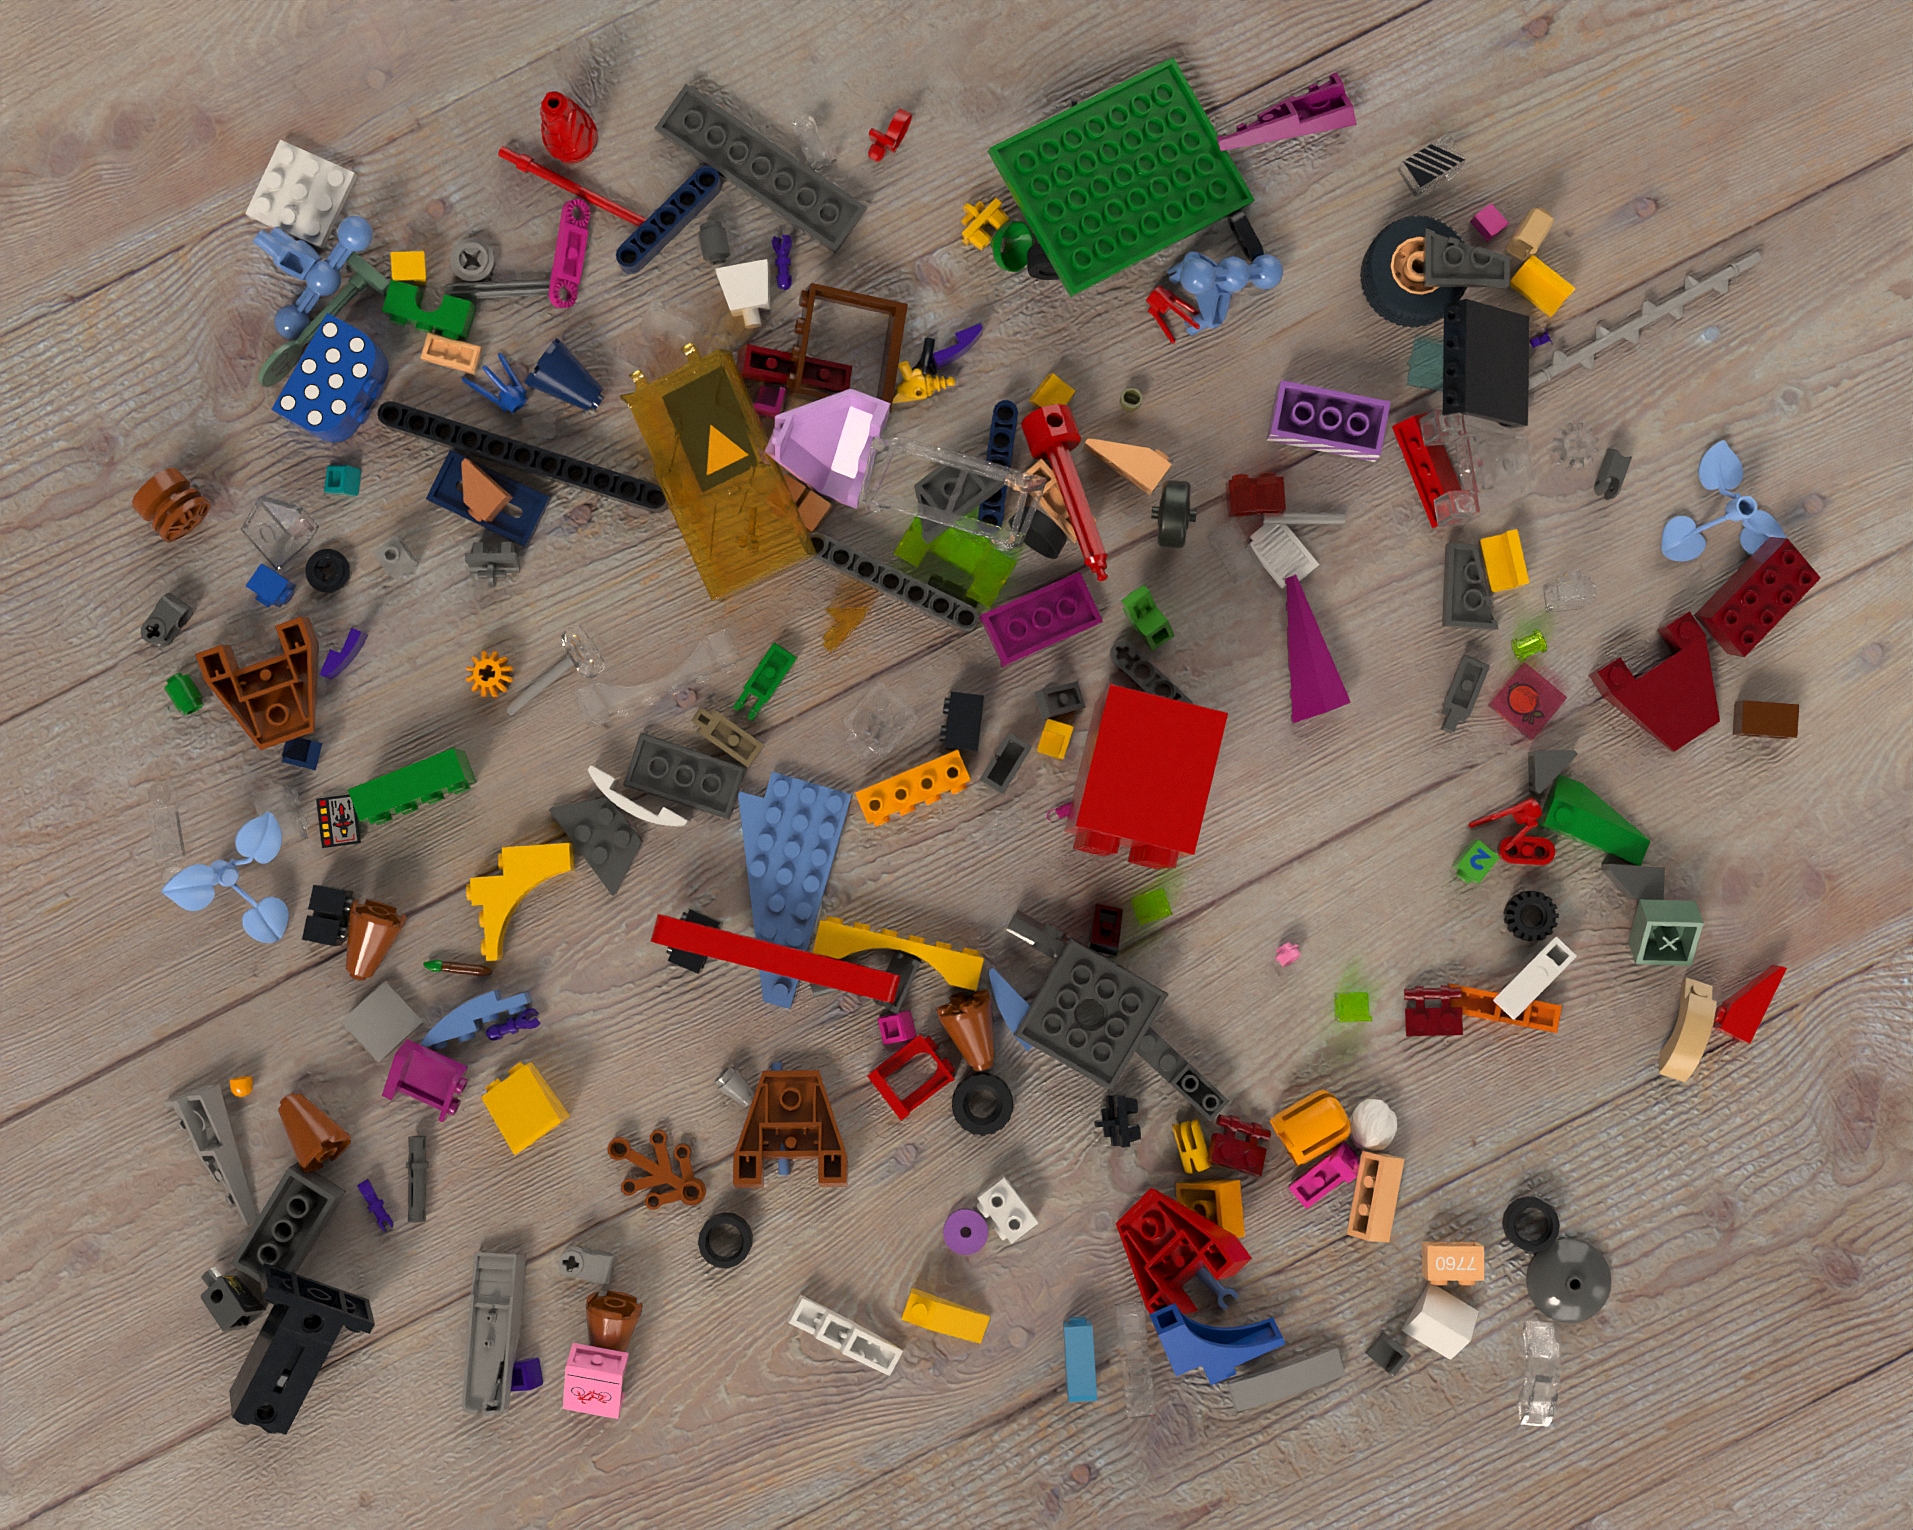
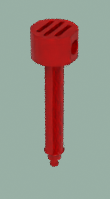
M1064 404L1041 407L1027 415L1021 423L1029 451L1034 459H1049L1085 560L1084 564L1090 567L1092 573H1097L1098 581H1105L1108 578V575L1105 573L1108 554H1106L1070 454L1081 442V436L1071 408Z

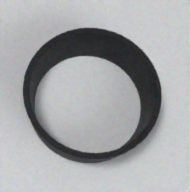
M1023 506L1008 521L1013 532L1026 545L1047 558L1056 559L1067 541L1063 530L1051 518L1033 507Z

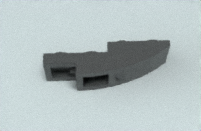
M1151 1027L1148 1028L1135 1052L1211 1122L1230 1101Z

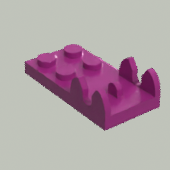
M1080 572L979 616L1002 668L1008 667L1024 657L1028 658L1042 649L1103 622Z

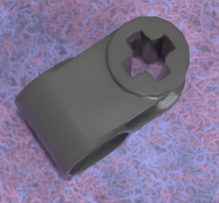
M166 593L161 597L153 612L141 627L142 638L159 648L169 646L182 627L192 617L193 608L173 594ZM157 629L161 633L159 637L154 634Z

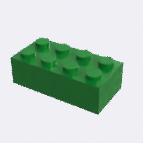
M452 748L350 788L348 793L359 821L369 822L370 825L377 824L378 826L392 821V815L402 813L407 815L419 810L418 805L422 803L432 805L445 799L444 795L447 793H455L457 795L471 789L470 784L477 781L465 751Z

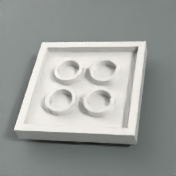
M280 140L245 214L270 227L275 228L278 226L288 235L323 250L357 175L350 170Z

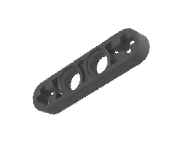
M1122 640L1112 646L1109 654L1111 661L1143 692L1155 695L1156 686L1165 684L1170 688V696L1168 698L1173 699L1175 694L1180 697L1177 699L1178 701L1194 704L1131 643ZM1117 647L1120 649L1128 648L1127 656L1131 660L1135 656L1140 659L1132 665L1130 671L1125 668L1129 664L1126 659L1118 660L1116 658L1118 652L1115 649ZM1145 665L1150 669V676L1147 680L1137 679L1134 673L1137 666Z

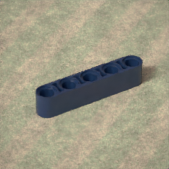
M712 166L700 167L619 246L616 251V259L625 273L637 274L720 193L722 184L715 168ZM707 177L714 178L715 182L709 187L701 185L703 179ZM688 196L696 198L695 202L690 206L682 204L683 199ZM672 215L676 217L675 222L671 225H664L662 223L666 216ZM652 234L656 236L654 243L649 245L643 243V239L647 235ZM626 255H637L633 263L626 264L623 262Z
M1002 400L995 405L993 410L986 463L990 466L994 463H1000L1004 466L1005 471L1010 473L1018 409L1012 401ZM1002 409H1008L1012 412L1013 417L1008 421H1003L998 417V412ZM998 436H1004L1008 439L1009 444L1005 448H999L994 444V439ZM1008 484L998 490L1001 495V499L998 502L992 503L985 500L979 506L977 529L984 537H994L1001 530ZM986 517L994 518L997 521V527L992 530L985 529L982 525L983 519Z

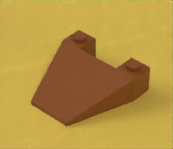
M301 616L276 625L275 628L284 654L239 669L231 645H219L195 654L205 682L260 750L315 732L319 642L309 617Z
M819 1070L762 1072L733 1155V1185L735 1188H764V1160L818 1159V1184L820 1187H848V1157ZM781 1143H783L785 1151H780Z

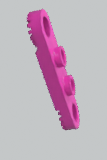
M580 199L569 200L562 208L549 286V299L557 308L572 307L576 303L575 300H577V289L581 280L588 237L587 227L591 218L589 217L591 214L589 212L590 208L587 207L586 202ZM575 206L580 212L578 221L571 215L573 214L571 211H573ZM562 287L567 292V298L565 301L560 299L561 297L558 296L560 295V293H558L560 291L559 289H561Z

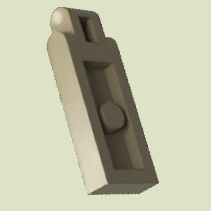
M700 707L691 719L692 722L699 726L697 730L699 734L748 768H750L765 746L714 709L708 713Z

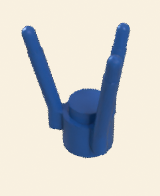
M498 353V357L515 387L511 384L505 386L488 366L484 365L482 367L491 380L502 390L499 393L501 400L467 377H462L464 383L497 404L504 412L509 410L513 414L528 401V398L525 396L527 391L521 386L502 353Z

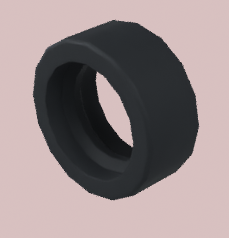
M1526 1196L1518 1198L1508 1205L1503 1214L1502 1226L1504 1234L1512 1244L1524 1251L1535 1253L1544 1251L1554 1244L1559 1235L1560 1222L1558 1214L1551 1205L1539 1198ZM1537 1208L1546 1217L1547 1229L1538 1240H1524L1516 1232L1515 1218L1523 1209Z
M723 1212L714 1215L704 1224L699 1233L698 1246L701 1255L707 1263L716 1268L728 1269L739 1265L745 1260L752 1247L753 1235L749 1224L744 1218L735 1213ZM721 1224L733 1225L742 1236V1246L739 1251L729 1257L715 1254L709 1244L712 1230Z

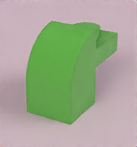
M1145 585L1132 591L1121 600L1125 615L1151 651H1154L1175 636L1169 621L1157 608L1150 591Z

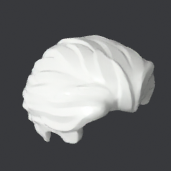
M1367 1099L1361 1102L1350 1118L1351 1140L1362 1151L1375 1152L1377 1150H1384L1390 1145L1397 1131V1117L1383 1100Z

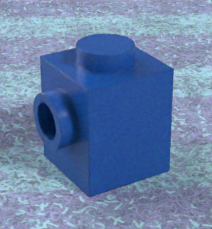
M262 563L246 584L247 588L258 594L255 599L268 608L271 605L281 608L283 604L289 603L294 595L293 589L296 586L284 576Z

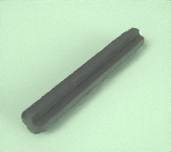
M551 279L452 283L445 285V294L460 299L549 295Z

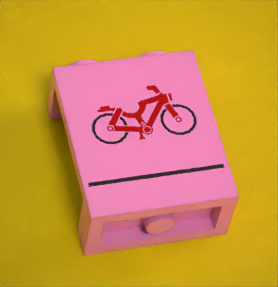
M572 1343L565 1369L563 1409L619 1419L625 1398V1393H622V1384L629 1353Z

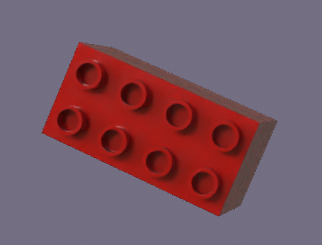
M1110 684L1095 702L1064 832L1076 834L1073 849L1100 856L1117 854L1119 845L1130 848L1127 862L1157 870L1165 868L1176 869L1178 857L1195 855L1228 713Z

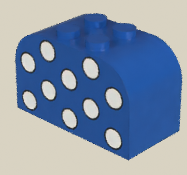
M327 313L271 410L323 441L332 443L344 441L357 431L360 424H364L367 421L371 412L369 408L373 401L378 400L384 391L383 384L389 371L387 357L383 350L365 333Z

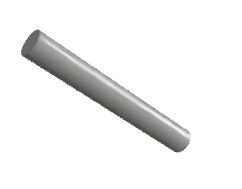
M1345 513L1262 514V524H1345L1346 521Z
M568 655L505 706V710L512 716L576 664L575 661Z

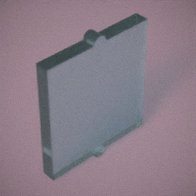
M1414 340L1411 359L1407 362L1409 372L1406 385L1443 392V345Z

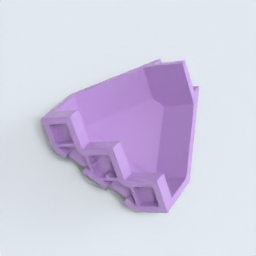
M848 389L775 416V428L764 452L818 495L857 509L870 476L868 474L872 463L875 461L881 442V432L883 427L886 426L889 417L890 403L859 391Z

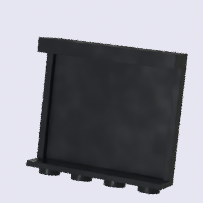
M1469 299L1445 303L1442 415L1447 416L1460 413L1499 422V428L1501 429L1528 426L1529 316Z

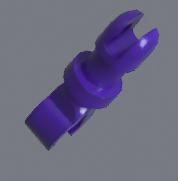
M783 234L782 245V239L773 236L772 246L777 255V259H775V266H778L777 286L780 289L788 290L792 286V275H789L791 258H788L792 247V240L789 235Z
M534 1008L527 1009L516 1019L511 1017L507 1019L506 1023L501 1025L494 1024L488 1027L486 1036L490 1040L496 1041L503 1038L505 1034L518 1033L519 1029L536 1028L541 1023L537 1018L532 1020L530 1018L538 1016L539 1013Z
M369 1179L358 1184L357 1186L369 1205L367 1209L369 1212L374 1213L377 1219L376 1222L381 1230L387 1232L383 1224L384 1220H387L390 1227L393 1228V1220L382 1206L385 1203L382 1199L379 1200Z

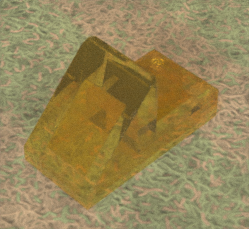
M864 607L826 608L825 612L839 626L837 629L832 626L822 637L825 640L822 646L832 655L867 617L868 611Z

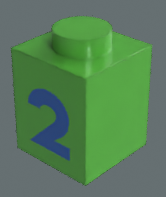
M1472 840L1452 864V867L1457 870L1455 875L1465 883L1469 884L1470 881L1472 883H1480L1500 857L1480 840Z

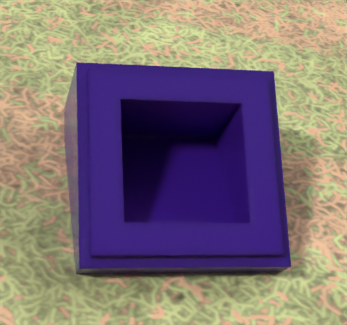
M529 1358L514 1362L511 1392L528 1391L543 1385L539 1358Z

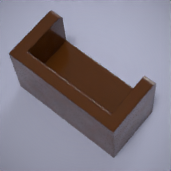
M1749 700L1735 702L1733 735L1775 739L1797 738L1799 704Z

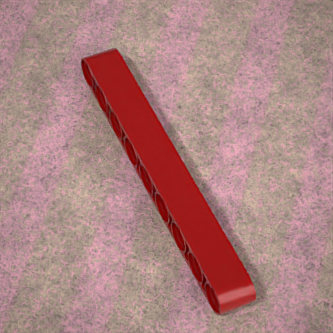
M657 914L650 942L889 1003H894L901 978L900 975L661 914Z

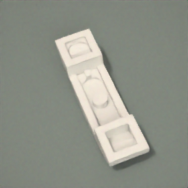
M590 765L588 768V772L598 788L613 803L626 812L655 824L675 827L689 825V820L665 807L662 808L659 815L652 813L614 791L613 789L618 782L617 779L595 766Z

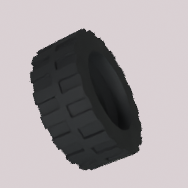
M978 1072L970 1076L968 1075L957 1085L952 1097V1111L955 1120L964 1130L973 1135H992L998 1130H1002L1006 1123L1009 1122L1013 1112V1097L1009 1087L1000 1077L987 1072ZM979 1090L991 1092L996 1099L995 1111L992 1115L985 1118L975 1116L969 1109L971 1095Z

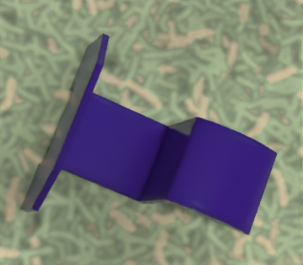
M1544 329L1546 334L1530 340L1532 348L1541 346L1549 341L1552 344L1546 329Z

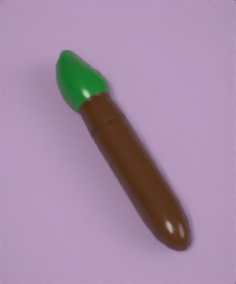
M441 960L425 961L423 963L424 967L432 972L444 971L473 976H488L492 974V970L489 967L482 965L443 962Z

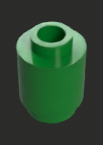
M177 673L166 680L168 684L164 689L176 709L182 711L184 716L190 715L204 706L202 702L203 696L189 674L182 675V673Z

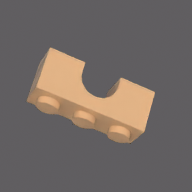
M1040 459L1020 477L1019 483L1075 544L1077 538L1055 475L1049 466Z

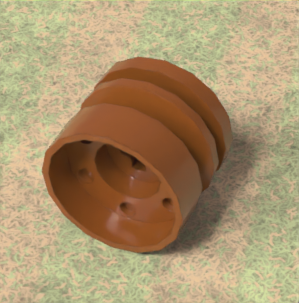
M173 467L167 468L149 479L134 496L132 508L145 521H153L152 528L160 533V537L164 541L169 543L184 537L200 524L210 509V502L202 497L197 489H190L188 479L178 469Z

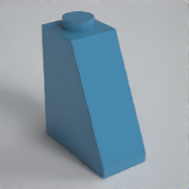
M1071 1317L1069 1322H1063L1065 1381L1068 1401H1097L1091 1321H1086L1085 1317Z

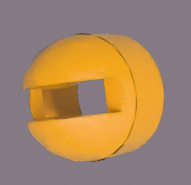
M252 1076L229 1079L231 1092L237 1097L247 1096L253 1090Z

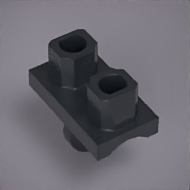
M1107 1095V1108L1101 1109L1102 1119L1095 1120L1094 1126L1103 1127L1104 1137H1110L1111 1146L1130 1147L1131 1142L1141 1139L1139 1124L1128 1125L1127 1114H1134L1138 1111L1137 1099L1122 1095Z

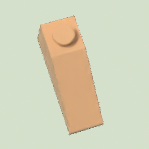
M1090 438L1086 440L1083 447L1149 495L1153 493L1172 465L1168 462L1169 457L1158 449L1153 451L1146 447Z

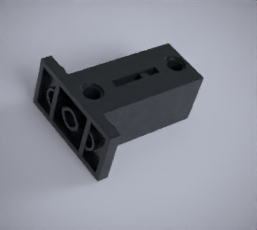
M264 1263L259 1272L262 1297L267 1302L273 1304V1307L229 1390L232 1418L240 1424H253L262 1427L268 1433L276 1434L278 1432L286 1435L343 1325L352 1332L360 1333L362 1331L370 1334L375 1322L369 1299Z

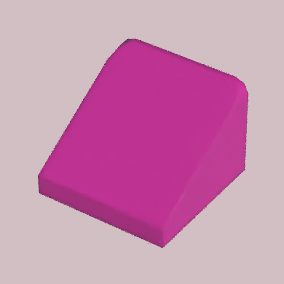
M1492 203L1477 213L1470 221L1487 242L1509 224Z
M910 1010L877 1018L883 1045L906 1041L916 1037V1030Z

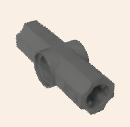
M1019 910L1016 911L1006 929L1010 934L1030 943L1032 948L1052 959L1053 957L1058 959L1069 940L1065 933L1045 922L1043 924Z

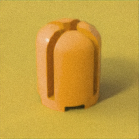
M1327 1090L1313 1092L1275 1114L1270 1119L1274 1131L1280 1137L1288 1150L1287 1153L1296 1166L1304 1165L1347 1140L1351 1133V1123L1345 1110L1336 1097Z

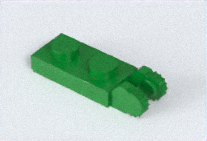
M774 642L743 687L744 691L733 708L739 711L745 706L750 694L754 695L759 700L751 708L747 717L753 721L762 710L764 704L769 702L798 658Z

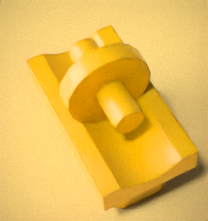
M997 198L981 214L979 212L985 207L981 201L974 207L969 203L962 207L966 213L960 220L962 224L967 226L973 220L962 232V241L967 246L971 243L983 251L992 240V237L984 231V228L990 223L998 230L1004 223L1009 221L1008 216L1002 210V203Z

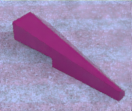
M1336 72L1329 75V81L1318 87L1317 84L1309 86L1308 93L1298 97L1291 96L1258 114L1257 121L1248 126L1241 123L1236 126L1237 132L1224 137L1219 135L1216 138L1220 151L1357 124L1353 105L1345 93L1344 83Z
M1295 574L1284 579L1287 589L1288 669L1291 677V689L1289 691L1290 698L1292 699V723L1351 703Z

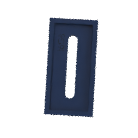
M450 450L426 500L527 548L551 498L475 462L513 497L508 503L522 509V515L519 518L501 511L492 522L484 521L483 519L479 522L468 513L470 507L464 503L463 493L457 489V484L462 482L461 462L465 458H469Z

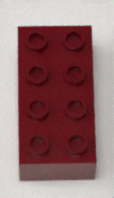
M1769 537L1694 616L1727 654L1746 657L1821 577L1788 538Z

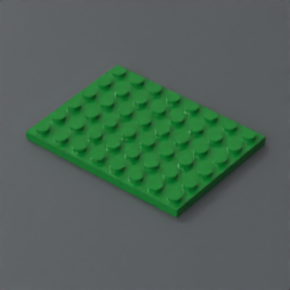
M1174 57L990 147L987 151L1070 297L1205 229L1236 211L1251 205L1255 201L1227 150L1220 151L1216 138L1218 134Z

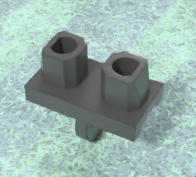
M474 542L471 552L465 554V562L469 566L470 574H477L478 579H487L489 587L496 586L497 578H506L507 573H520V563L512 542L499 543L498 553H489V546L484 542Z

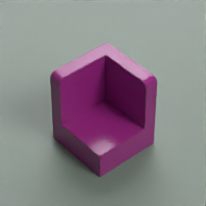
M761 386L757 402L753 404L754 413L775 419L776 415L784 413L788 398L787 389L780 387V390Z

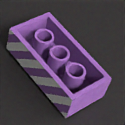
M1281 380L1276 388L1266 441L1375 462L1381 455L1391 402Z

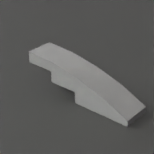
M1331 1347L1309 1357L1301 1356L1282 1365L1274 1364L1232 1381L1227 1386L1234 1409L1239 1412L1303 1392L1346 1374L1338 1348Z

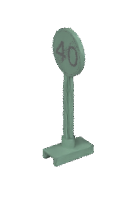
M353 251L345 262L355 272L348 280L349 283L302 331L296 341L285 343L271 354L259 372L258 382L264 387H270L281 381L295 366L300 358L302 347L312 340L327 313L336 316L368 284L386 298L390 282Z

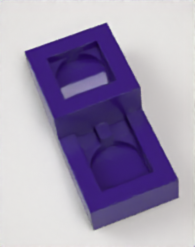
M981 323L956 332V345L933 353V360L937 369L957 360L976 344L983 333Z
M351 628L341 653L330 649L319 675L329 679L339 675L360 652L368 634Z

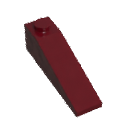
M746 344L738 349L735 377L786 385L788 373L793 371L794 361H790L791 353ZM806 356L801 387L839 393L850 388L852 366Z

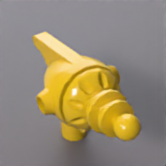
M908 361L901 362L898 367L904 379L896 387L897 392L893 396L892 404L926 399L927 396L931 397L936 389L940 392L941 388L946 389V385L954 386L956 380L953 377L945 379L942 376V378H939L938 375H936V378H933L929 373L923 375L920 369L912 371Z

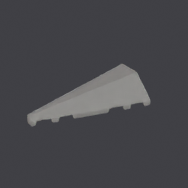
M205 1085L165 1101L167 1109L174 1108L182 1120L178 1126L182 1131L188 1130L194 1144L193 1149L215 1183L222 1182L228 1191L229 1196L226 1200L230 1205L236 1204L242 1218L241 1223L243 1225H250L256 1221V1213L220 1085Z

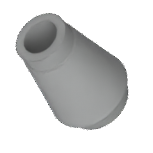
M731 1066L724 1069L714 1081L718 1085L717 1089L743 1107H746L754 1098L755 1094L738 1069L734 1070Z

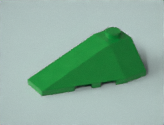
M1561 774L1553 780L1542 808V816L1537 821L1538 826L1636 866H1641L1650 844V840L1583 783Z

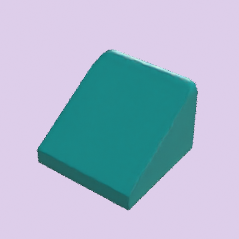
M327 465L324 493L358 496L361 470L348 465Z

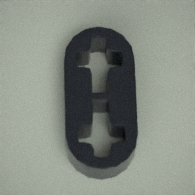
M1240 209L1227 216L1229 226L1246 258L1252 262L1256 257L1264 255L1262 245L1245 213Z

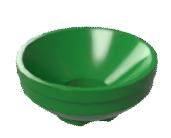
M1020 221L1004 223L991 240L993 257L997 265L1008 272H1018L1028 264L1027 251L1033 246V236L1027 224ZM1004 237L1006 246L1003 252H1001V243Z

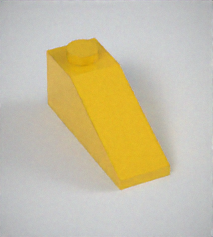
M911 1287L901 1320L928 1330L981 1344L990 1316Z

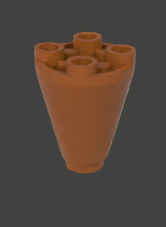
M979 990L973 993V995L967 996L964 992L951 995L949 1003L936 1008L940 1022L968 1065L972 1066L973 1071H982L992 1067L995 1057L993 1009L988 990Z

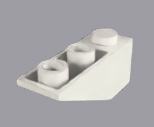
M1555 937L1493 1001L1515 1020L1577 955L1560 939Z

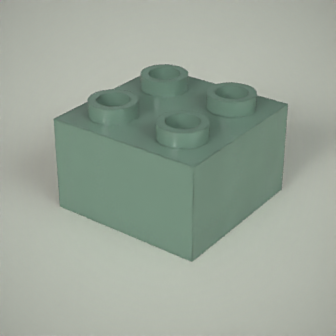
M1639 900L1628 941L1635 964L1692 966L1704 924L1696 901Z

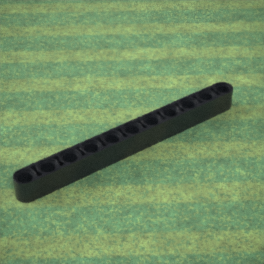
M387 401L380 405L377 412L380 422L392 431L652 513H662L667 510L670 504L669 495L657 484L416 408ZM398 410V418L393 422H388L389 413ZM421 418L424 419V427L421 430H414L415 421ZM444 427H451L450 436L441 439L440 431ZM471 435H477L478 441L476 445L467 447V438ZM498 443H503V452L500 455H493L492 448ZM525 451L530 452L529 461L520 464L518 462L519 455ZM556 460L557 467L555 470L546 472L544 469L546 462ZM576 468H582V478L572 480L570 477L571 472ZM608 476L610 478V483L606 488H597V481L600 477ZM627 485H635L636 492L633 496H623V490ZM653 493H661L663 495L660 504L651 505L649 503V498Z

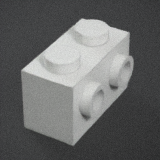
M1004 1174L977 1194L979 1203L976 1206L985 1218L988 1216L992 1217L996 1223L993 1228L1003 1241L1007 1238L1012 1244L1038 1224V1219Z

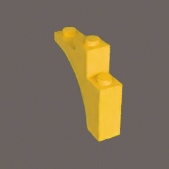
M573 843L502 847V853L498 854L499 870H503V876L470 878V884L466 885L467 900H471V906L483 905V911L479 912V924L481 928L484 927L485 939H481V953L483 956L486 955V961L503 960L505 932L511 916L523 898L547 879L558 874L575 871Z

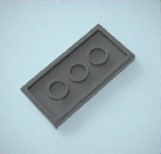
M640 733L623 785L729 820L747 767Z

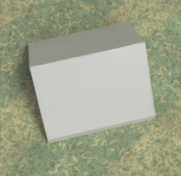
M1429 1282L1401 1330L1451 1360L1471 1341L1479 1311Z

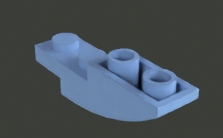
M498 989L480 995L462 1004L441 1019L422 1040L421 1045L424 1047L431 1045L432 1050L449 1046L447 1040L458 1037L459 1042L475 1038L474 1032L482 1030L480 1018L483 1023L498 1019V1013L508 1010L510 1015L526 1010L525 1004L532 1002L530 993L525 992L502 999Z

